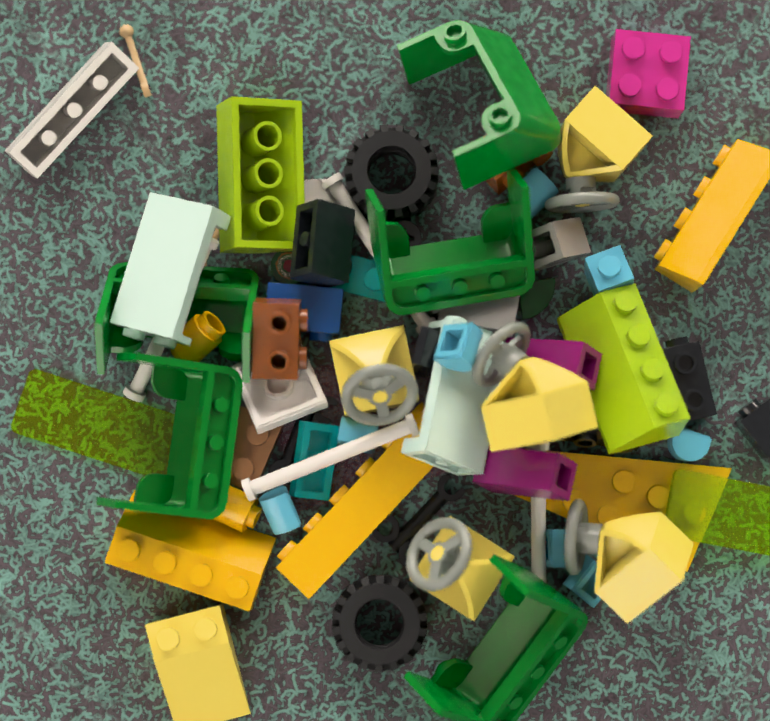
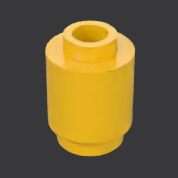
M209 311L194 315L185 324L183 335L192 339L191 345L186 346L177 343L175 349H171L172 355L176 359L200 362L222 342V336L226 333L223 323L216 315Z
M229 485L226 508L214 520L242 533L248 527L253 529L262 513V508L258 507L259 498L249 502L244 491Z

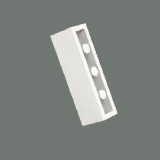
M105 42L6 148L5 152L29 174L38 179L137 72L139 67L113 42Z

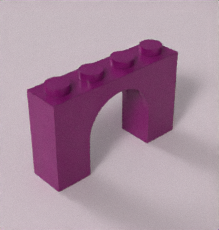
M507 337L506 343L510 342L514 338ZM530 339L525 353L530 358L535 357L560 366L586 380L589 389L595 390L602 359L600 352L584 341ZM489 445L484 473L474 475L472 482L492 493L569 501L578 464L557 452L526 450L524 446L491 452Z

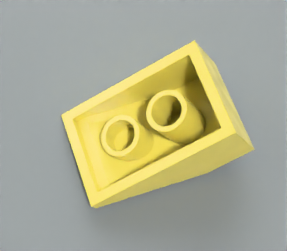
M223 603L157 620L145 625L154 663L173 721H226L251 714Z

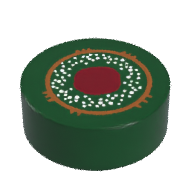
M292 251L277 252L271 260L272 275L279 283L296 285L301 282L290 279Z

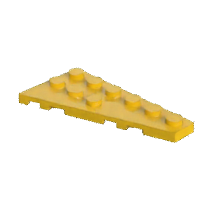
M547 450L546 452L560 453L578 465L570 500L546 499V510L567 519L572 502L576 499H582L587 506L588 523L603 525L608 521L631 515L662 512L694 543L686 568V572H688L732 468ZM514 495L531 503V497Z

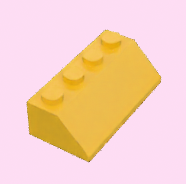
M737 139L730 148L724 144L712 163L718 167L712 178L709 179L704 176L693 193L698 200L692 210L685 207L673 226L679 230L672 242L665 238L655 253L654 258L659 260L654 270L691 293L704 285L770 179V149Z
M135 490L129 501H134ZM124 510L104 563L250 612L253 609L276 537L249 528L242 533L214 519Z

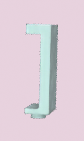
M150 192L110 323L124 328L122 335L132 339L144 341L145 336L148 335L154 337V344L166 348L175 349L177 343L190 346L192 339L184 336L183 330L215 228L227 231L231 216L211 205Z
M448 315L444 317V320L429 322V328L439 331L440 339L444 325L467 323V321L458 316ZM481 329L483 331V336L478 348V352L480 351L484 343L488 340V338L493 334L492 331ZM492 354L486 362L484 368V375H486L492 363ZM434 361L419 437L404 438L401 453L457 476L483 474L489 441L481 405L501 382L493 386L482 387L473 380L472 370L468 372L454 371Z

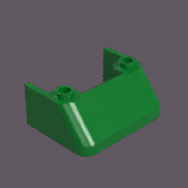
M454 20L396 45L409 85L477 56L501 101L489 106L482 114L481 123L486 136L452 151L463 190L554 150L560 144L562 139L560 123L509 35L465 21Z
M516 168L507 171L509 202L495 204L484 212L481 218L482 235L410 246L409 236L402 225L396 222H385L384 209L373 188L365 190L371 247L383 298L390 311L398 315H408L520 296L531 289L535 281L530 192L529 186Z
M128 262L118 263L110 268L94 323L97 374L105 375L110 353H133L140 349L144 342L123 336L124 328L110 323ZM204 266L186 323L194 315L202 314L204 311H209L216 315L226 330V333L222 336V342L218 345V352L228 360L242 361V383H250L252 373L253 302L259 297V276L254 271L245 268Z
M137 352L117 353V361L152 366L151 385L155 393L163 398L177 400L167 474L150 473L143 476L136 485L134 501L97 497L96 504L116 509L201 519H214L220 516L225 510L228 500L243 388L240 374L228 366Z
M493 555L489 561L505 575L501 581L499 593L508 605L468 659L464 661L453 658L443 661L437 666L431 679L409 671L404 675V679L438 716L454 721H517L583 633L588 623L587 615L568 598L528 569L496 555Z

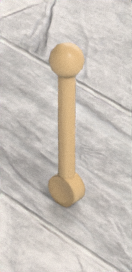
M124 24L119 32L121 37L126 40L132 61L139 67L136 73L145 98L152 96L132 37L134 29L131 25Z

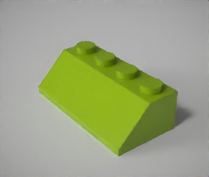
M231 96L216 105L219 210L231 216L227 231L219 229L220 253L260 254L292 251L296 207L305 203L302 101Z
M635 283L599 292L557 318L558 326L565 341H584L602 354L595 390H590L597 425L609 455L680 435L690 420V416Z

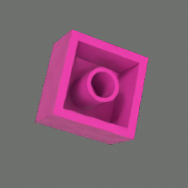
M616 29L611 39L606 95L628 114L679 118L685 107L691 36Z

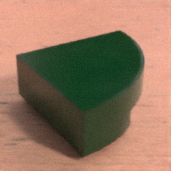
M555 278L535 280L531 289L525 294L520 295L522 321L537 316L548 306L555 291Z

